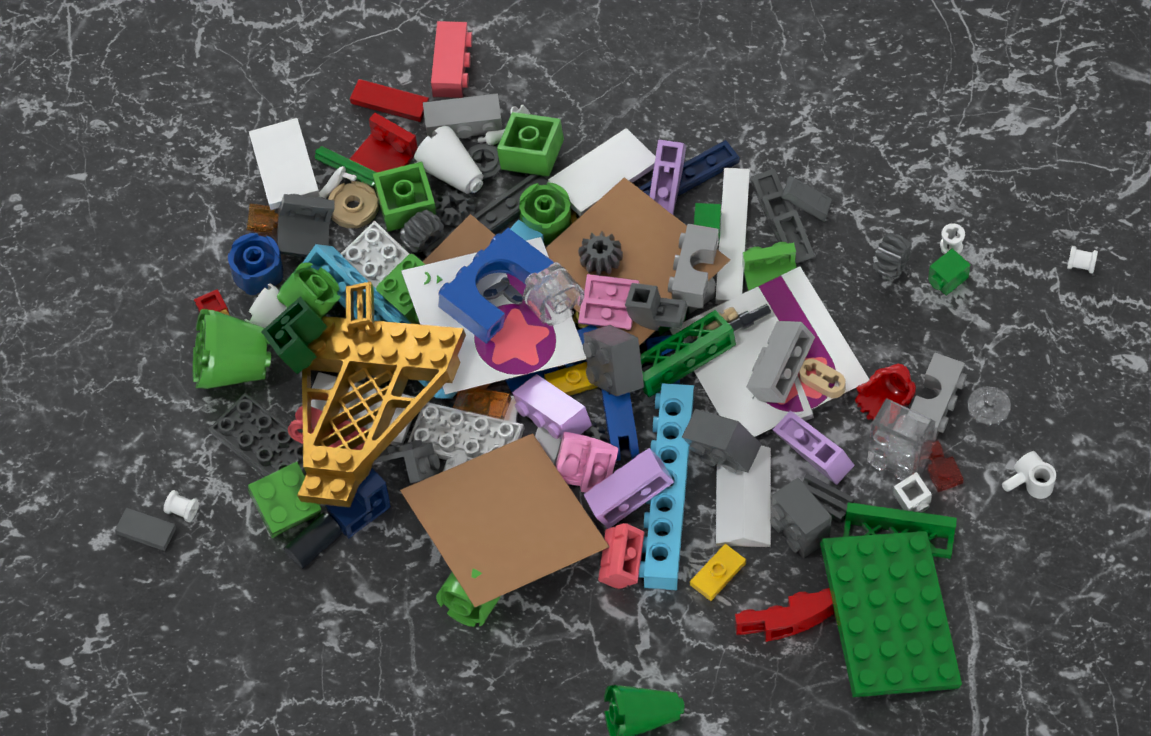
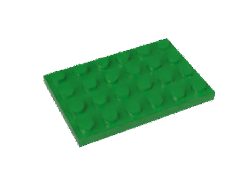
M927 531L823 538L820 545L852 696L864 697L959 689L962 682Z

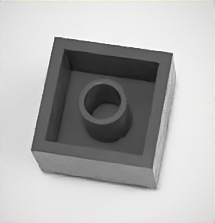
M612 325L583 333V351L587 360L586 376L591 384L615 396L644 388L638 337Z
M695 409L682 435V438L689 444V449L701 456V461L711 466H715L716 463L720 464L725 469L734 473L737 470L748 473L762 445L739 421Z
M798 477L772 494L770 523L778 533H783L787 538L789 547L795 553L798 551L805 558L821 547L820 542L823 538H830L832 516Z

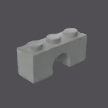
M688 224L686 233H681L679 239L681 253L680 255H675L673 270L676 271L675 277H670L668 283V292L672 293V299L686 301L687 306L703 308L708 289V273L697 271L693 267L699 263L714 264L719 243V229Z
M934 353L925 374L924 387L934 390L938 396L933 399L915 397L907 415L905 430L934 441L939 432L944 433L949 420L946 414L948 410H954L958 396L955 395L957 388L962 390L967 378V374L963 373L965 363Z

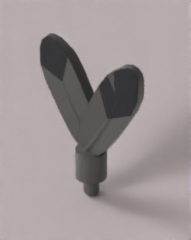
M503 277L500 282L492 285L483 293V297L487 300L495 299L503 294L511 303H523V296L510 285L507 277Z

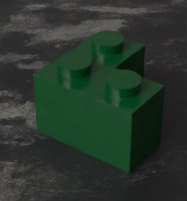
M300 296L261 332L277 355L296 374H299L303 369L309 367L317 357L309 344L314 339L319 338L328 326Z

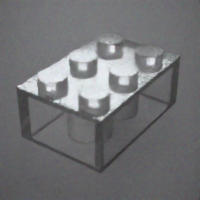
M886 398L871 424L867 462L871 463L878 470H886L895 474L902 481L916 472L921 476L930 460L936 421Z

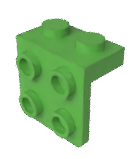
M778 242L772 245V247H752L742 253V266L748 291L797 268L794 243Z
M409 254L377 285L376 290L411 324L420 325L401 272L402 270L425 265L414 254ZM425 272L428 278L424 285L431 281V276L428 272ZM437 275V283H439L443 279Z

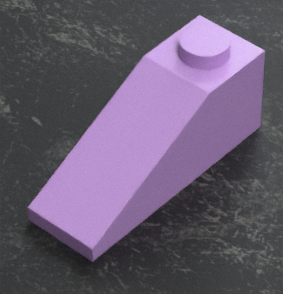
M658 140L650 197L673 215L683 171L686 145L679 142Z
M791 410L773 429L782 440L836 485L855 466L843 449Z

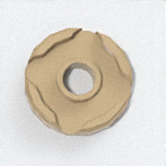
M351 181V183L346 185L345 183L340 184L331 191L328 200H335L332 220L345 228L365 226L375 218L378 212L376 193L373 188L363 182ZM350 201H358L360 203L355 208L346 206Z

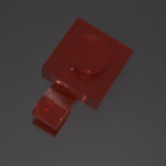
M939 441L929 443L927 453L932 464L928 465L927 471L937 492L963 484L964 479L953 456L945 459Z

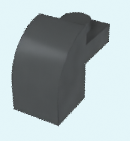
M637 283L631 284L625 303L627 313L634 322L658 331L659 326L681 329L688 308L686 301L661 298L657 286Z

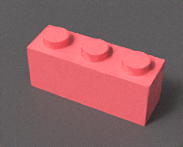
M437 21L431 78L433 97L463 98V89L468 88L469 76L468 73H465V68H470V53H467V47H472V32H468L467 22Z

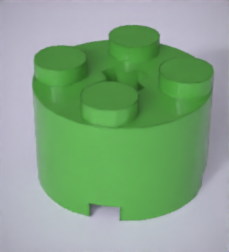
M547 182V185H539L537 183L529 186L522 193L519 204L520 221L529 228L543 234L544 244H551L571 226V203L569 195L564 188L555 183Z
M301 263L281 286L277 299L288 308L301 296L322 318L340 299V295L338 296L337 293L340 289L339 285L332 275L320 267L319 270L311 267L312 263Z
M472 569L471 578L475 579L482 573L476 569ZM451 572L436 595L440 607L445 604L449 609L447 614L450 617L472 627L476 623L482 626L500 597H497L474 607L453 572Z

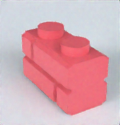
M625 523L606 529L604 539L609 548L602 551L599 582L617 589L638 583L644 531Z

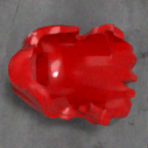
M902 364L880 368L875 371L869 381L858 385L856 388L858 396L855 398V403L857 407L861 408L860 411L862 413L869 412L866 416L868 420H873L874 423H879L881 426L885 424L891 425L895 422L901 409L908 407L916 392V385L911 381L909 370Z

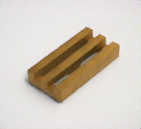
M371 281L346 286V327L349 332H354L356 327L359 330H364L366 325L369 328L374 327V287ZM364 289H366V318H364ZM354 291H357L358 320H354Z

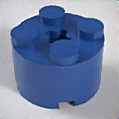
M249 233L234 241L232 249L228 253V262L233 280L240 289L244 290L248 295H256L261 293L264 288L268 289V284L276 286L282 281L283 264L277 243L271 237L258 236V233Z

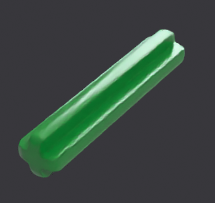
M323 146L316 149V160L336 170L343 166L346 168L345 173L355 175L357 180L369 186H375L373 174L377 172Z

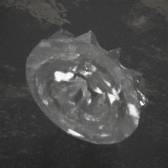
M985 386L976 389L970 395L967 407L970 416L976 419L977 424L981 422L989 427L991 424L997 423L999 425L1004 419H1007L1011 403L1008 396L1002 390L996 387ZM984 400L989 405H995L993 413L989 409L983 410Z

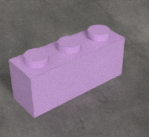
M537 374L512 392L516 400L515 408L519 414L532 419L537 427H543L548 430L555 439L559 438L562 440L564 432L582 434L592 426L585 406Z
M648 448L622 468L617 469L605 480L596 484L584 496L595 517L609 529L673 484L674 481L663 461Z

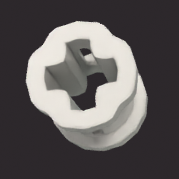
M958 224L946 225L941 233V252L945 254L953 248L960 254L963 250L962 241L965 238V231Z
M1072 246L1067 269L1076 267L1088 270L1089 273L1093 274L1098 251L1087 252Z
M173 490L165 501L164 512L167 514L172 512L184 517L185 521L191 522L197 513L199 502L195 498L190 500L182 497L177 491Z

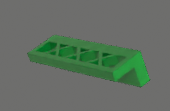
M714 310L640 355L641 365L645 362L654 363L653 367L645 372L642 371L643 392L650 398L661 391L662 383L673 384L736 346L734 331L731 325ZM713 321L720 325L714 330H705V327ZM688 336H698L697 340L693 343H683L684 339ZM667 349H676L675 354L670 357L661 356L662 352Z
M848 502L843 537H851L849 536L851 525L862 526L867 532L865 535H876L882 529L889 530L892 534L927 531L932 556L951 559L957 518ZM936 537L947 538V550L935 548L930 541Z

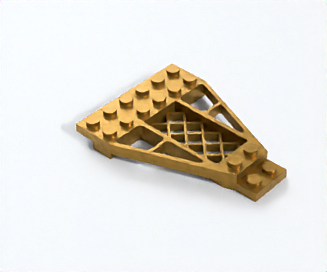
M327 316L321 318L328 328L323 331L319 338L314 339L309 344L317 357L309 367L302 370L303 467L307 474L297 495L301 502L342 507L351 506L358 486L369 475L372 465L378 456L445 383H453L461 363L458 354L466 337L463 328L374 321L373 328H369L366 325L364 330H359L356 327L354 332H349L346 327V318ZM311 370L339 373L331 389L311 388ZM366 377L369 379L368 382L357 388L354 385ZM391 379L389 386L382 390L378 388V386ZM408 379L430 381L416 398L401 397ZM373 389L376 390V393L366 399L362 398V395ZM357 398L360 400L359 403L348 409L345 406ZM311 400L327 401L312 433ZM382 400L380 407L373 411L370 410L369 407ZM396 408H405L389 426ZM365 409L368 412L357 420L353 419V416ZM348 419L351 421L350 424L339 430L336 428L337 425ZM373 422L372 427L362 433L360 428ZM355 431L358 432L359 435L347 442L343 439ZM339 440L342 442V444L336 448L328 447ZM365 443L361 450H353V448Z

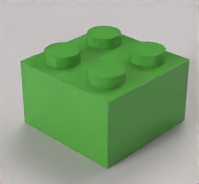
M512 112L497 147L501 169L550 176L564 141L561 119Z
M423 162L373 174L375 191L387 232L404 228V224L410 220V217H414L417 212L428 210L434 215L436 214L435 202Z
M298 462L292 463L248 485V493L271 538L321 513L319 504L301 502L297 496L305 479Z

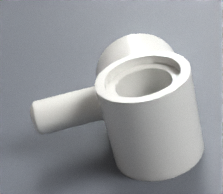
M1032 451L1021 457L1014 465L1017 474L1002 483L1003 489L1009 492L1025 482L1027 491L1031 496L1043 499L1050 496L1053 491L1056 471L1053 466L1043 462L1038 454ZM1037 478H1042V479L1046 480L1047 482H1045V483H1040V482H1038L1036 479H1037Z

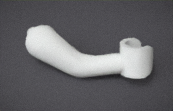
M521 105L520 109L514 106L510 110L511 114L512 112L530 114L524 105ZM505 129L488 131L485 137L478 138V143L487 142L488 145L493 146L500 143Z
M339 167L319 192L320 196L318 197L326 199L331 194V191L339 185L343 177L351 181H355L357 177L345 173V167Z

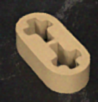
M804 360L799 371L801 382L829 398H838L844 394L846 390L845 378L840 372L818 360ZM816 369V375L812 373L810 376H807L806 370ZM838 382V387L829 388V383Z

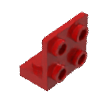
M374 113L369 119L371 134L350 160L377 173L408 165L418 149L416 135Z

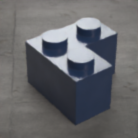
M371 468L369 475L358 486L350 507L326 505L328 514L337 522L341 531L348 539L391 507L386 482L373 468Z

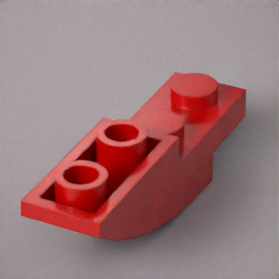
M830 588L823 589L817 593L798 592L793 596H788L787 607L776 605L769 607L767 610H743L735 614L736 635L764 632L765 641L767 642L808 630L835 613Z

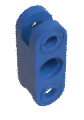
M601 389L609 444L618 448L616 461L621 460L619 440L628 439L631 459H634L639 454L630 392L615 396Z

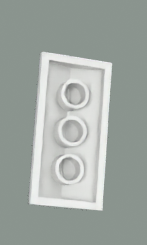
M761 446L748 473L740 470L734 473L717 464L716 546L727 544L728 546L770 547L771 448Z

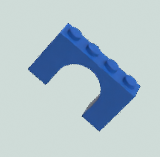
M507 228L502 234H496L485 250L481 249L478 251L473 261L467 267L463 266L457 272L452 282H447L440 288L438 292V307L487 344L503 328L505 313L479 293L476 287L478 282L489 274L506 273L516 277L538 294L554 278L556 263L510 228Z

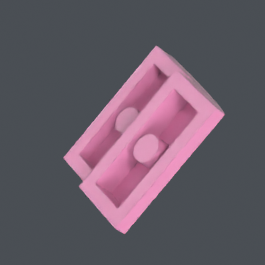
M587 274L578 323L602 327L612 325L618 329L631 330L633 320L627 313L625 303L631 284H640L639 281Z
M564 432L555 467L567 484L580 486L581 492L586 493L596 484H599L613 474L618 448L595 438Z

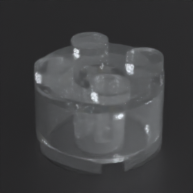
M559 262L551 264L538 274L532 273L525 280L527 286L523 293V300L543 324L547 322L549 326H554L564 322L574 314L572 311L573 307L576 304L580 307L584 300V290Z

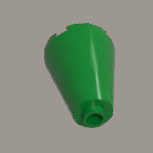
M608 685L605 689L604 702H609V711L604 712L610 736H636L680 719L681 714H684V701L682 697H678L676 692L622 685Z

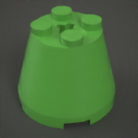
M201 309L196 324V331H200V333H197L195 347H193L192 370L193 382H197L196 388L209 389L265 379L266 367H270L271 352L267 351V344L269 342L261 332L265 328L215 310Z

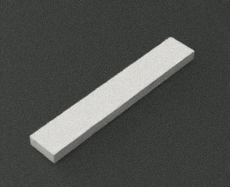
M724 168L719 251L728 257L730 261L717 273L716 304H723L742 294L744 274L742 253L745 252L750 169Z

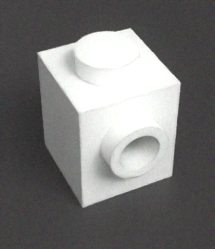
M917 472L894 486L893 495L903 510L923 513L930 507L929 503H931L932 494Z

